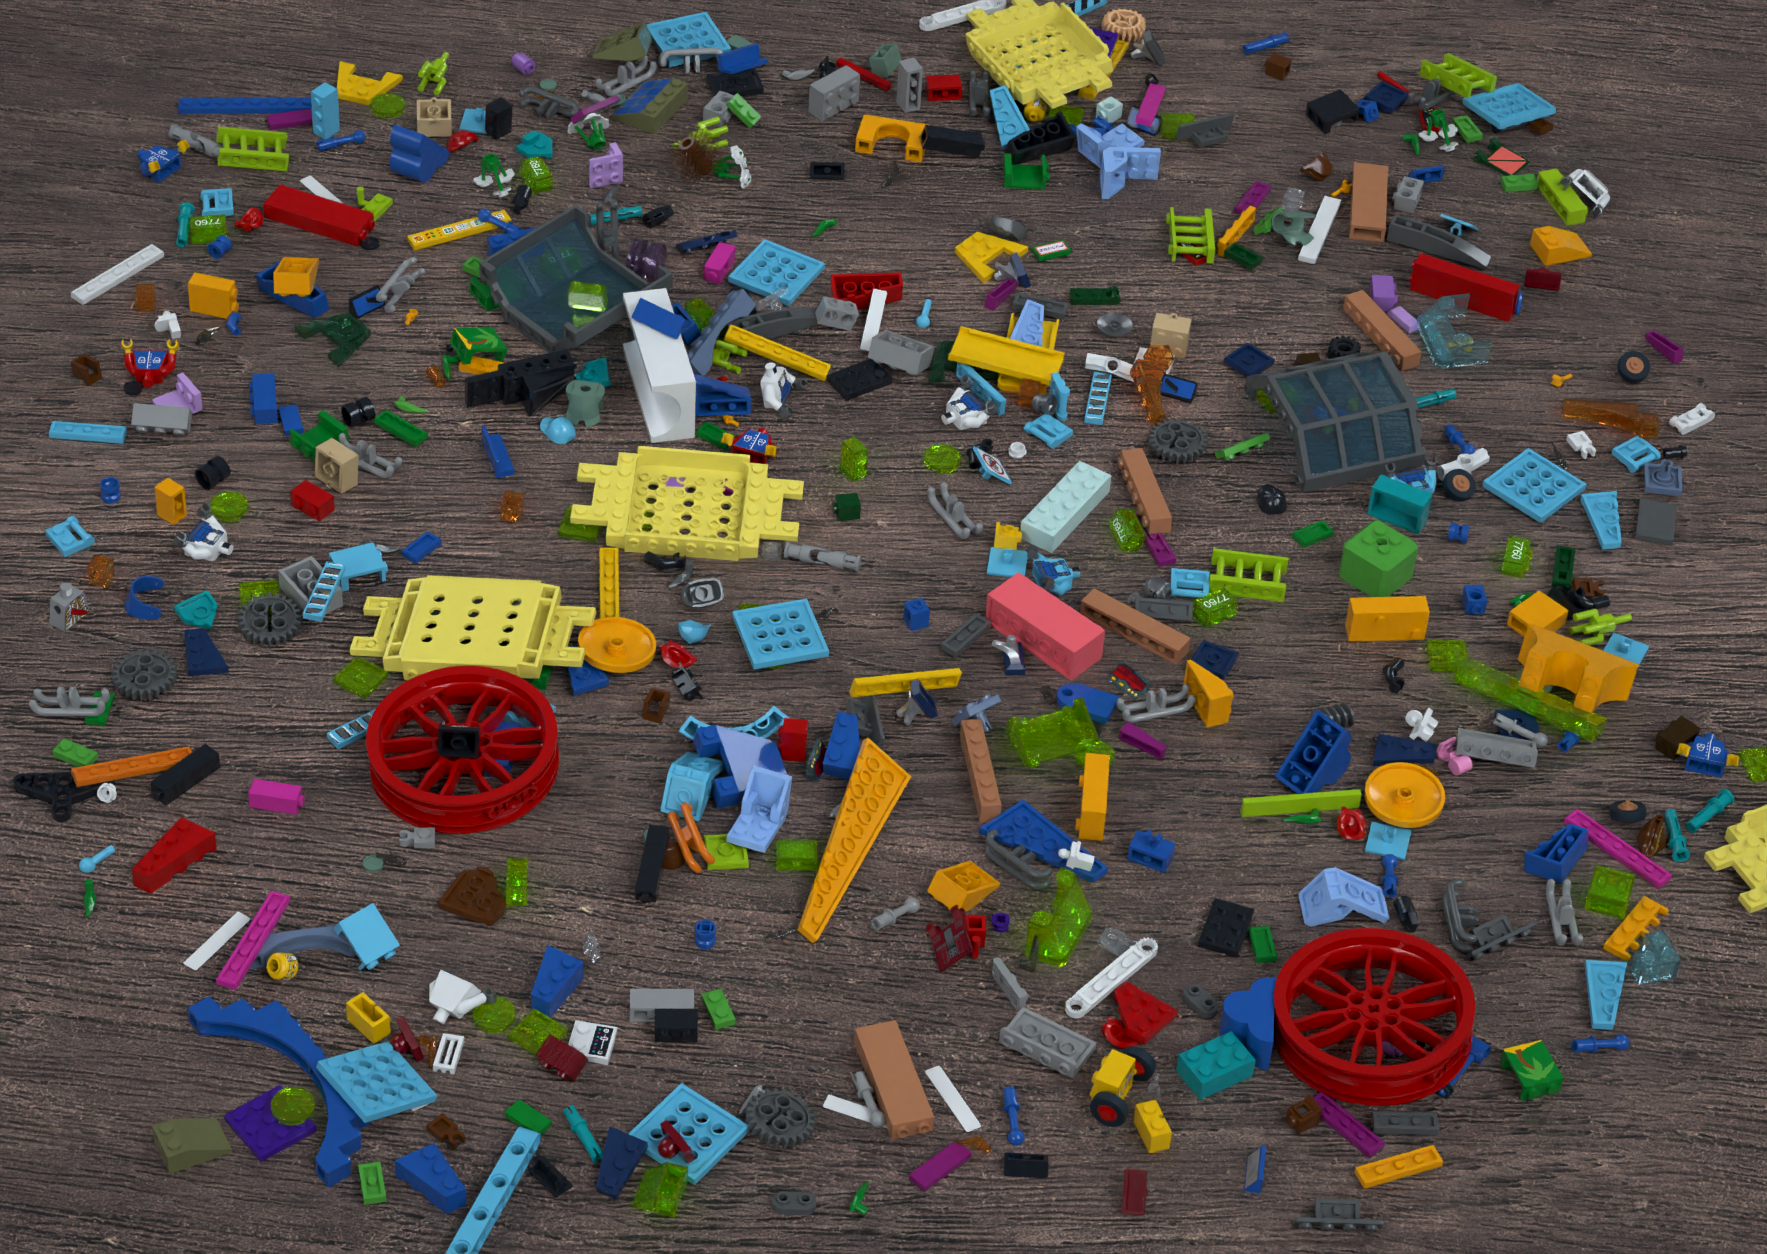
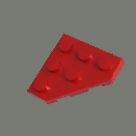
M1125 981L1114 991L1113 997L1115 1002L1118 1003L1121 1021L1125 1023L1126 1035L1143 1045L1177 1018L1178 1010L1137 988L1134 984Z

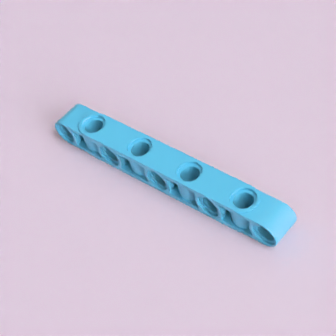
M518 1127L445 1254L479 1253L536 1152L541 1140L540 1133Z

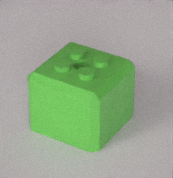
M1378 519L1373 520L1344 543L1339 576L1371 597H1389L1413 577L1418 545Z

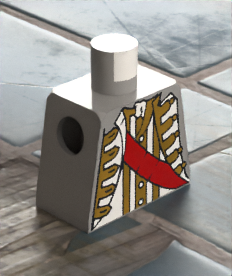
M62 583L60 591L50 599L49 623L65 632L90 612L84 592L70 583Z

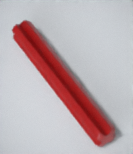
M842 57L836 60L837 67L842 68L847 65L859 73L861 79L885 91L891 89L892 83Z

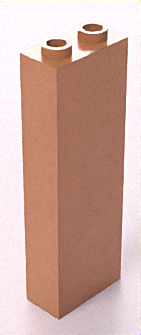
M1354 162L1349 239L1384 242L1388 166Z
M896 1020L855 1028L854 1044L869 1083L874 1089L873 1093L879 1109L885 1114L886 1127L891 1139L933 1131L934 1115Z

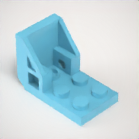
M687 752L674 761L668 771L660 811L665 813L675 811L680 817H684L681 811V804L688 802L693 806L691 814L694 820L700 821L711 793L713 779L724 770V762L710 757L699 758L698 754Z

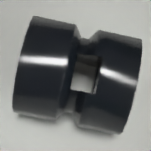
M368 397L358 399L355 403L350 402L341 406L342 417L350 428L361 424V421L365 423L375 418V410Z
M220 456L213 457L206 464L195 470L197 482L206 490L212 489L219 481L225 480L231 474L228 463Z

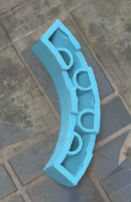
M773 706L755 722L743 727L728 729L766 739L775 733L779 726H783L784 718L789 717ZM690 715L678 732L693 741L697 728L711 725L705 724Z

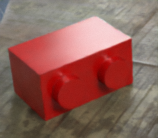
M959 74L926 76L925 92L928 102L961 100L962 84Z
M304 480L290 491L291 506L319 522L335 510L334 496L307 480Z
M784 718L783 726H779L778 738H782V740H778V750L781 752L782 760L805 762L808 720Z

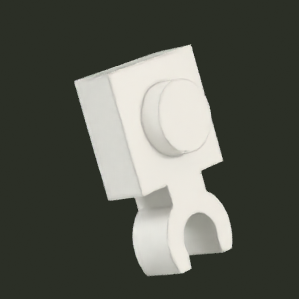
M1584 431L1567 435L1566 441L1575 452L1581 451V456L1584 459L1587 458L1588 453L1593 457L1595 456L1596 449L1592 446V441Z

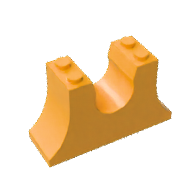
M1531 623L1528 625L1517 659L1524 666L1519 686L1535 692L1543 690L1544 686L1547 685L1566 688L1576 694L1573 706L1592 713L1604 702L1627 701L1639 667L1637 663Z

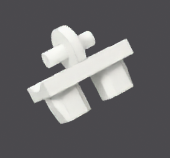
M1428 707L1424 716L1417 710H1410L1407 713L1406 722L1413 726L1410 738L1414 740L1418 736L1427 742L1433 735V730L1437 726L1438 721L1431 717L1432 709Z

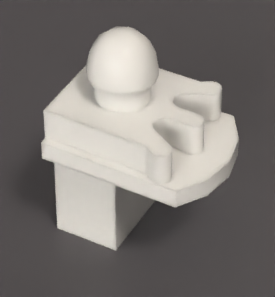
M164 311L162 316H158L154 325L158 332L169 330L172 339L181 337V330L175 313L171 314L169 311Z
M1073 841L1070 851L1067 849L1059 850L1058 855L1063 859H1067V867L1072 869L1076 867L1086 871L1091 870L1095 856L1079 852L1080 841Z

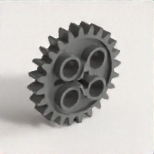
M1170 418V422L1164 419L1163 424L1157 422V426H1152L1148 437L1149 447L1152 448L1151 452H1156L1157 457L1162 455V460L1166 458L1169 459V462L1175 460L1176 464L1179 461L1186 464V460L1193 462V458L1198 460L1199 455H1204L1208 445L1207 434H1204V429H1200V425L1194 426V422L1187 423V419L1181 422L1180 418L1177 421Z
M271 592L266 597L261 593V598L254 595V601L248 599L247 605H242V610H239V630H242V636H246L247 641L253 639L254 645L260 642L261 647L265 643H268L269 647L272 646V643L279 646L280 641L286 644V638L293 640V634L298 635V629H301V609H298L297 603L293 604L292 598L287 600V595H284L282 598L279 597V593L272 596ZM269 607H272V617H271L272 631H271V632H268V608H269Z
M139 649L137 654H134L131 651L129 657L123 655V660L118 659V665H113L112 682L115 690L119 689V694L125 693L126 698L132 695L133 700L140 697L141 701H143L144 697H148L151 700L153 695L159 698V693L165 695L166 689L172 690V685L176 684L177 667L174 665V660H170L169 655L164 657V652L157 654L156 650H154L152 653H149V650L146 649L145 653H142Z
M767 1088L765 1094L759 1091L757 1096L753 1095L752 1100H749L745 1111V1122L749 1123L748 1129H753V1136L760 1135L759 1141L767 1140L766 1145L772 1142L775 1148L779 1144H782L784 1149H786L787 1144L795 1148L796 1143L801 1146L803 1140L808 1141L809 1136H812L816 1123L814 1121L815 1114H812V1107H807L808 1101L801 1102V1095L794 1097L793 1091L790 1094H786V1089H783L781 1093L777 1088H774V1092Z

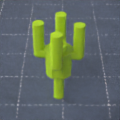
M444 52L440 59H436L432 63L430 61L424 62L418 72V77L423 78L417 87L418 91L423 92L428 82L434 81L438 82L433 93L435 95L441 93L447 82L443 76L448 68L447 64H445L449 57L448 52Z
M718 116L697 124V127L700 126L698 132L702 129L704 132L702 136L704 137L707 134L711 142L714 138L720 137V134L728 132V127L723 126L707 131L706 127L720 123ZM694 131L692 135H691V133H690L689 136H693V135L695 136L694 133L697 132V131ZM726 139L719 141L716 146L717 149L728 146V141Z
M717 340L713 349L712 364L740 374L741 367L727 362L730 353L746 357L747 350Z
M1597 609L1573 614L1574 621L1590 618L1589 622L1570 627L1569 633L1571 635L1581 632L1584 634L1592 633L1594 637L1579 640V642L1589 646L1604 641V633L1614 631L1617 624L1631 621L1632 615L1628 613L1613 617L1612 614L1599 616Z

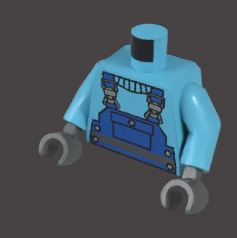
M1428 456L1425 459L1424 464L1428 467V471L1426 468L1392 474L1395 470V465L1392 462L1388 465L1390 470H1388L1386 464L1381 469L1382 473L1389 478L1431 494L1435 491L1437 482L1436 470H1434V465L1437 463L1436 456L1433 457V463L1428 461Z
M1030 544L1026 549L1028 559L1034 560L1032 575L1038 586L1053 596H1062L1071 590L1072 580L1080 577L1078 566L1069 568L1062 558H1046L1038 553V548L1033 544Z

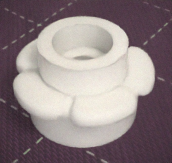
M1020 442L1012 443L1009 448V455L1014 459H1020L1027 453L1025 445Z
M111 783L102 784L97 791L98 798L106 803L112 802L117 797L116 787Z

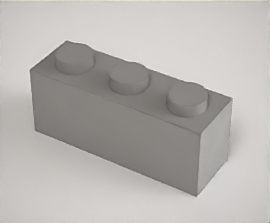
M914 57L899 61L896 102L905 113L920 110L923 68Z
M134 403L131 425L139 433L155 431L156 434H166V432H171L177 436H184V434H190L192 411L188 407Z
M630 989V1022H654L655 1009H694V989Z

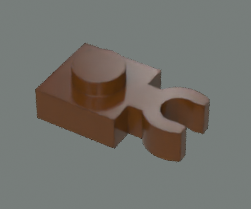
M1542 118L1529 121L1526 126H1529V129L1540 135L1553 130V124Z
M1574 578L1571 581L1572 588H1575V591L1580 587L1584 589L1587 599L1593 598L1595 595L1603 596L1606 593L1605 590L1602 591L1598 588V586L1605 584L1602 580L1592 583V578Z
M443 1113L426 1125L427 1132L441 1143L448 1140L449 1146L452 1149L457 1148L455 1140L465 1142V1134L458 1131V1125Z

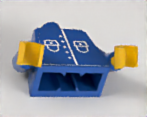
M186 139L177 143V147L174 149H167L158 145L148 151L141 149L138 152V158L140 159V170L143 176L151 177L160 183L180 169V154L190 147Z
M1711 733L1705 734L1704 737L1697 736L1694 742H1689L1688 744L1679 743L1676 753L1687 757L1684 770L1722 778L1725 766L1738 767L1739 756L1730 754L1724 748V742L1715 740V735Z

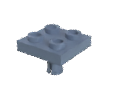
M1663 459L1661 464H1644V492L1670 496L1682 495V467L1673 466L1671 460H1667V465H1665L1666 459Z
M988 694L975 703L972 702L956 712L957 716L951 720L954 726L961 723V720H968L970 718L981 719L985 733L993 729L985 715L986 710L1002 700L998 694L993 697Z

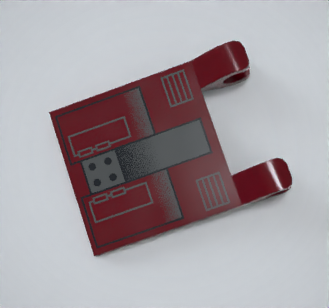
M957 904L950 909L956 921L941 930L938 925L934 927L933 922L926 925V930L932 940L938 968L941 972L973 951L965 922V909H959Z

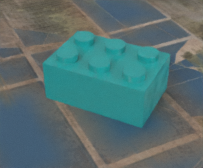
M1380 475L1371 490L1367 515L1419 534L1428 520L1432 494Z
M1230 1031L1178 1054L1176 1072L1197 1098L1201 1100L1253 1077L1256 1060L1235 1034Z

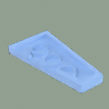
M1027 299L1010 339L1042 347L1044 305Z

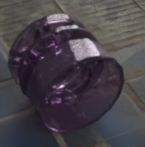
M635 238L628 251L626 267L634 271L638 276H641L644 272L645 278L658 280V266L665 267L666 245L653 242L649 247V241Z

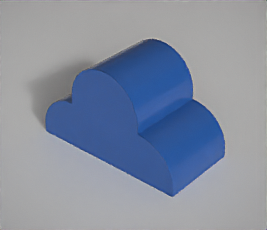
M394 125L390 136V143L393 148L390 156L391 171L423 183L429 181L436 167L440 168L446 163L450 152L424 134Z
M1316 710L1275 777L1298 794L1317 793L1325 784L1335 783L1345 773L1351 761V753L1347 751L1351 742V733L1320 710Z
M1272 977L1256 980L1251 985L1250 991H1235L1229 994L1223 1003L1219 1036L1232 1031L1256 1060L1255 1067L1263 1070H1268L1273 1046L1274 989L1276 978Z

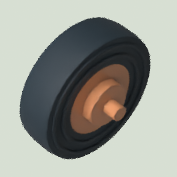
M1629 351L1619 359L1617 370L1625 381L1639 383L1648 376L1650 362L1644 354L1638 351Z
M1453 469L1445 475L1443 489L1448 497L1462 502L1468 500L1474 494L1476 482L1473 476L1466 470Z
M1629 799L1616 801L1610 805L1609 814L1615 821L1626 823L1638 822L1645 819L1646 806L1641 802Z

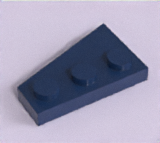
M736 230L724 231L677 243L676 246L678 251L684 250V253L694 251V247L700 246V249L710 247V243L716 242V245L719 242L726 243V239L737 237Z
M204 628L184 630L189 676L229 673L227 664Z
M1378 734L1373 766H1380V763L1395 762L1434 764L1437 744Z
M609 1126L596 1185L597 1192L617 1200L647 1150L648 1142Z

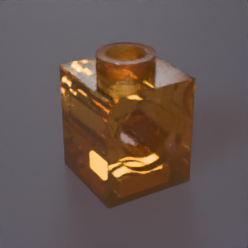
M136 284L135 299L137 312L155 311V284Z
M1022 379L1017 406L1033 409L1032 400L1036 394L1040 393L1041 381Z
M505 491L501 503V520L520 522L524 510V493Z
M95 554L87 567L89 584L108 588L115 576L113 558Z

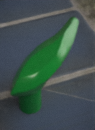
M1403 134V141H1412L1411 145L1418 156L1419 141L1417 135Z
M823 220L812 234V237L821 235L830 226H836L837 220Z
M444 354L442 359L443 371L447 379L450 380V363H458V357Z
M1535 593L1520 594L1511 599L1510 603L1516 607Z
M1316 808L1311 810V814L1296 815L1283 819V822L1314 824L1322 821L1319 817V810Z
M91 879L85 881L83 904L86 910V917L90 916L96 902L93 880Z
M866 1181L858 1189L849 1206L850 1211L856 1210L863 1216L869 1211V1208L861 1204L868 1189L869 1181Z

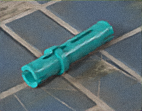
M641 205L629 208L621 207V209L617 210L618 220L623 219L626 221L628 218L643 216ZM610 211L603 212V217H606L604 218V223L611 222V217H608L611 216ZM590 214V224H597L596 214Z
M1450 388L1441 392L1434 391L1433 394L1415 398L1418 409L1433 404L1440 405L1444 401L1456 399V391L1454 388Z
M574 1105L569 1106L571 1113L568 1108H565L563 1114L570 1123L572 1132L577 1134L591 1160L594 1163L599 1162L596 1158L598 1156L601 1161L604 1152H602L589 1131L586 1120L581 1118Z

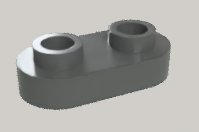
M1190 984L1185 987L1183 999L1196 1013L1206 1019L1214 1018L1217 1015L1219 1004L1207 991L1196 984Z
M781 1191L773 1196L772 1208L776 1213L782 1215H810L816 1210V1198L808 1192Z

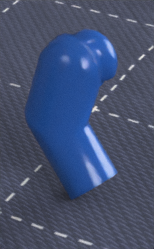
M232 312L228 316L226 327L233 335L237 336L241 333V329L236 323L240 322L238 319H241V315Z

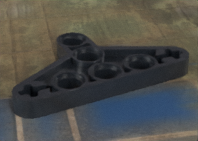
M71 772L22 773L16 775L13 779L16 792L52 804L53 819L57 822L68 821L72 816V805L97 796V791L102 784L111 783L115 786V780L97 783L96 786L91 784L77 787ZM63 780L69 781V783L65 785L59 784V782ZM41 781H48V782H49V783L46 784V785H40V784H38V783L41 782ZM61 795L68 796L66 799L63 800L58 799V797ZM59 810L67 811L65 814H57Z

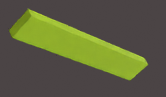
M1360 789L1243 798L1240 813L1242 817L1311 812L1314 808L1319 811L1341 810L1343 806L1348 809L1359 808L1362 794Z

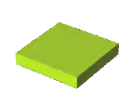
M727 834L704 835L705 847L715 858L713 864L707 863L708 870L749 868L746 847L726 842Z

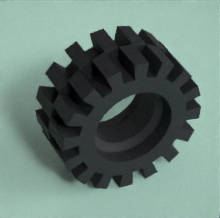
M1336 336L1335 339L1332 338L1329 342L1328 359L1360 353L1361 345H1359L1358 341L1356 342L1355 338L1351 340L1350 336L1347 338L1345 336H1341V338Z

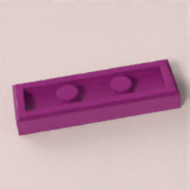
M312 109L266 115L270 130L313 124Z
M1256 181L1234 207V212L1241 215L1249 206L1256 207L1257 209L1271 192L1272 186Z
M955 1140L910 1173L909 1180L925 1192L969 1160L972 1153Z

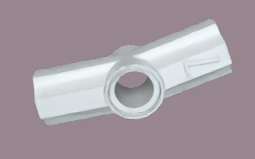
M1091 353L1087 354L1085 363L1086 369L1112 373L1135 383L1141 370L1140 367L1115 357ZM1112 360L1118 363V367L1114 371L1108 368V364Z
M1481 448L1477 449L1474 454H1460L1457 460L1437 466L1439 479L1443 481L1445 475L1453 469H1463L1471 474L1473 470L1489 462L1490 457L1487 450Z

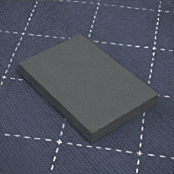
M1640 498L1635 539L1672 546L1677 504Z

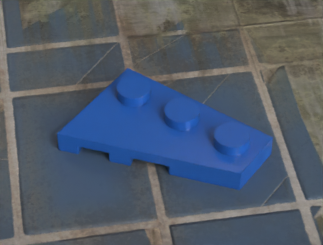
M585 660L582 667L567 666L573 696L609 685V679L605 673Z

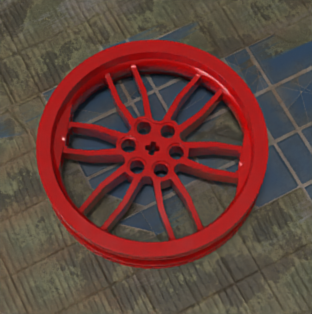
M454 666L441 668L418 675L404 682L391 691L377 706L369 721L366 733L371 783L380 801L389 811L405 822L419 828L435 827V832L467 834L483 832L504 826L521 818L546 797L556 780L559 770L557 721L548 700L536 687L526 680L506 671L489 667ZM474 703L464 724H458L447 706L454 704ZM486 705L497 707L481 723L477 722ZM435 709L444 720L445 725L481 727L479 758L438 756L439 724L424 714ZM508 710L522 718H526L533 726L494 731L500 725ZM412 719L419 724L424 732L431 736L392 739ZM542 740V744L537 745H511L515 743ZM412 752H413V754H407V755H401V756H394V757H388V758L385 757V754H386V753H412ZM537 758L515 780L502 765L495 761H518ZM432 766L417 788L405 783L390 771L415 770ZM485 771L500 780L504 785L493 790L481 773ZM462 774H470L481 792L473 795L452 796ZM445 775L449 776L440 794L428 792Z
M1356 928L1337 931L1307 943L1296 951L1282 967L1274 989V1044L1281 1059L1296 1077L1318 1092H1323L1329 1097L1368 1106H1389L1409 1103L1439 1091L1449 1084L1464 1067L1472 1046L1476 1008L1475 996L1471 983L1462 968L1447 953L1421 938L1395 930L1380 928ZM1365 967V990L1359 991L1334 972ZM1371 968L1390 970L1383 986L1372 985ZM1395 971L1407 974L1425 983L1395 995L1390 994L1394 985ZM1316 980H1320L1337 993L1325 990L1314 983ZM1302 993L1320 1005L1331 1009L1296 1020L1291 1019L1290 1013L1292 1002ZM1437 995H1441L1444 1000L1428 1003H1417ZM1454 1012L1456 1016V1029L1445 1039L1427 1026L1415 1021ZM1319 1028H1330L1307 1037L1300 1033ZM1352 1036L1356 1037L1352 1047L1350 1062L1334 1057L1319 1049ZM1409 1038L1423 1042L1434 1049L1432 1052H1427ZM1382 1041H1389L1402 1053L1415 1061L1381 1066ZM1364 1045L1374 1046L1376 1066L1356 1063Z

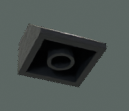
M440 724L438 728V756L478 759L481 727Z

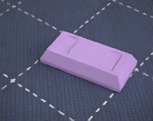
M1401 306L1386 313L1388 317L1408 334L1422 328L1421 323Z

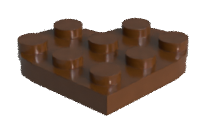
M478 866L476 870H469L467 872L466 869L463 870L440 899L438 906L440 909L474 922L492 926L505 914L506 900L503 898L502 892L497 890L498 883L493 871Z

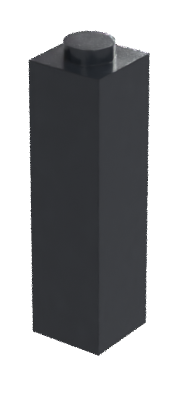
M925 125L920 135L922 149L979 157L985 149V141L981 133Z
M207 744L202 745L151 781L152 797L167 806L220 768L219 753Z
M649 825L635 888L636 900L644 903L657 902L670 841L669 827Z

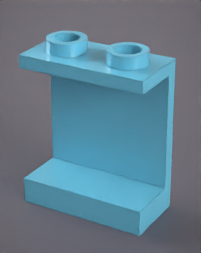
M374 542L329 553L330 562L345 565V572L339 583L342 592L349 590V578L378 572L382 582L386 581L388 566L386 561H382L381 551L376 549Z
M374 903L340 921L333 928L337 935L344 933L362 962L358 967L360 971L366 967L368 970L374 968L382 958L388 960L396 954L395 950L400 946Z

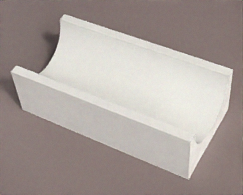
M663 288L623 293V301L635 336L634 341L623 343V352L651 443L695 438L696 380L681 334L678 339H674L632 318L640 298L674 313L667 290Z

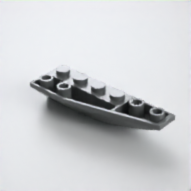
M1396 214L1390 222L1388 241L1473 265L1477 268L1486 269L1491 261V256L1443 229Z
M785 308L757 313L729 322L720 331V334L725 338L729 326L732 324L766 339H772L818 325L815 314L817 308Z

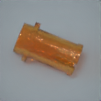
M431 365L427 368V376L433 380L437 388H441L446 384V380L441 375L440 368L436 365Z

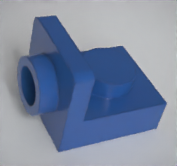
M1361 100L1355 103L1359 107V114L1364 115L1365 122L1369 123L1379 118L1376 101Z

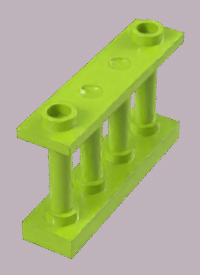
M1450 53L1444 54L1443 63L1434 64L1423 59L1419 74L1431 81L1437 78L1441 81V86L1466 98H1470L1471 90L1478 87L1489 93L1494 92L1497 81L1496 75Z
M218 127L216 142L223 143V148H219L217 165L287 171L289 154L282 153V148L286 147L287 133ZM230 144H240V149H231ZM247 145L257 146L258 151L247 150ZM265 147H275V152H265Z
M1170 207V213L1166 214V224H1169L1170 244L1168 246V254H1171L1172 262H1175L1176 253L1203 254V256H1206V263H1214L1215 241L1212 209L1205 208L1204 215L1193 217L1174 216V207ZM1175 223L1200 224L1202 227L1175 226ZM1176 233L1201 234L1202 237L1176 236ZM1177 243L1202 244L1203 247L1177 246Z
M1213 548L1211 565H1217L1216 574H1210L1209 593L1284 602L1286 583H1280L1281 574L1287 573L1289 558ZM1224 566L1236 568L1235 577L1224 576ZM1243 569L1255 570L1254 579L1242 578ZM1262 571L1273 572V582L1261 580Z

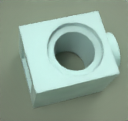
M1110 96L1097 104L1095 118L1100 115L1107 122L1113 123L1121 118L1123 104Z

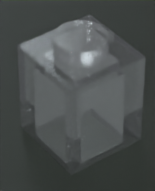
M1288 187L1283 198L1282 210L1300 211L1305 191Z

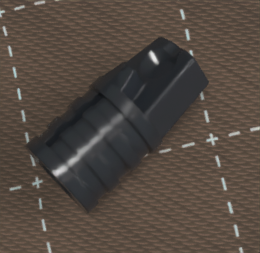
M520 185L517 188V192L512 200V203L515 205L514 213L520 214L521 209L527 207L532 196V190L529 186Z
M670 205L656 208L643 215V222L647 228H653L674 215V211Z
M1400 896L1393 902L1394 908L1406 931L1415 932L1419 925L1417 912L1409 896Z

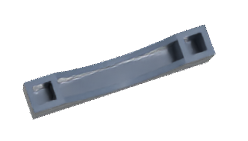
M744 289L733 290L727 295L726 301L718 307V312L710 318V323L701 330L699 338L691 344L692 347L687 352L693 374L706 375L712 366L713 349L720 331L732 320L748 317L756 306Z
M336 925L271 933L249 970L266 968L269 957L277 952L293 953L307 949H325L340 952L350 957L358 955L344 933L336 934L333 929Z

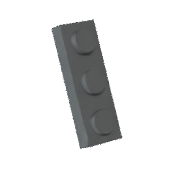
M1017 292L1012 307L1022 311L1028 299L1044 305V316L1064 320L1069 304Z
M1136 597L1135 609L1151 618L1192 621L1193 602Z
M975 613L941 643V650L955 658L958 657L991 628V621Z
M1372 1112L1373 1133L1438 1135L1439 1133L1437 1113Z

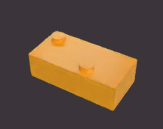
M1426 596L1350 598L1345 623L1348 640H1424L1430 614Z
M1086 753L1084 772L1079 778V787H1082L1080 818H1076L1075 830H1079L1078 839L1103 841L1110 755Z

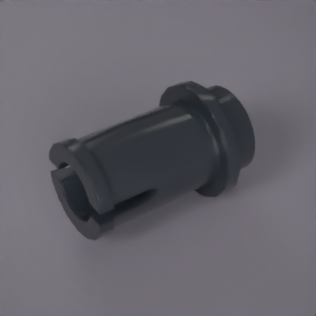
M1682 444L1678 445V447L1663 448L1664 459L1678 457L1683 459L1687 456V448L1682 446Z

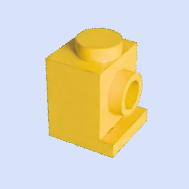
M996 522L994 548L1017 550V543H1021L1022 532L1018 531L1019 527L1012 525L1002 526L1000 522Z

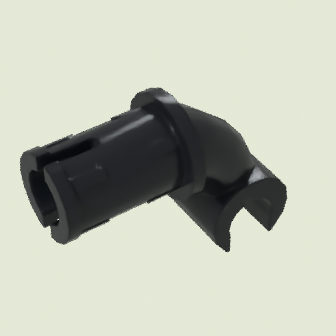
M983 439L982 443H977L974 446L991 454L993 441L991 439ZM974 446L966 451L969 457V467L971 469H978L981 463L973 450Z
M648 551L644 556V559H646L644 563L653 565L660 571L674 567L684 568L686 565V555L679 558L680 553H675L672 559H667L666 556H658Z
M1582 587L1576 591L1574 588L1569 592V598L1587 610L1610 606V600L1606 595L1595 599H1587Z
M1395 657L1390 664L1383 667V673L1386 681L1389 683V689L1398 694L1400 689L1402 690L1405 683L1402 678L1396 677L1397 672L1404 667V661L1399 657Z

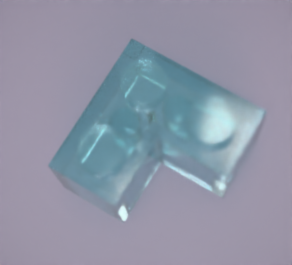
M1664 930L1646 933L1641 951L1634 953L1630 970L1638 984L1677 976L1681 960Z

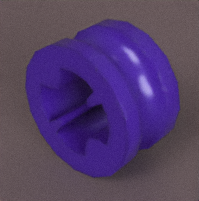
M996 913L992 916L991 927L994 931L1001 933L1009 929L1010 918L1007 914Z

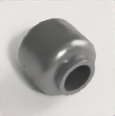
M1157 576L1146 580L1143 585L1145 598L1169 600L1172 595L1170 583Z

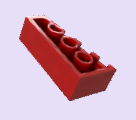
M901 272L831 274V298L855 303L857 310L870 306L873 289L887 291L885 304L902 300L903 281Z
M180 817L132 868L134 886L150 894L171 881L172 876L186 871L187 866L194 861L197 863L203 859V855L206 853H212L217 850L215 832Z

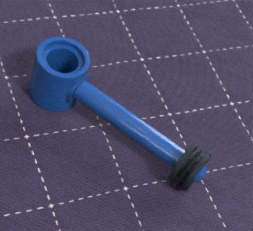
M1472 1036L1471 1051L1464 1067L1449 1084L1437 1091L1436 1094L1448 1099L1454 1092L1453 1085L1472 1062L1476 1061L1482 1064V1059L1488 1057L1491 1046Z

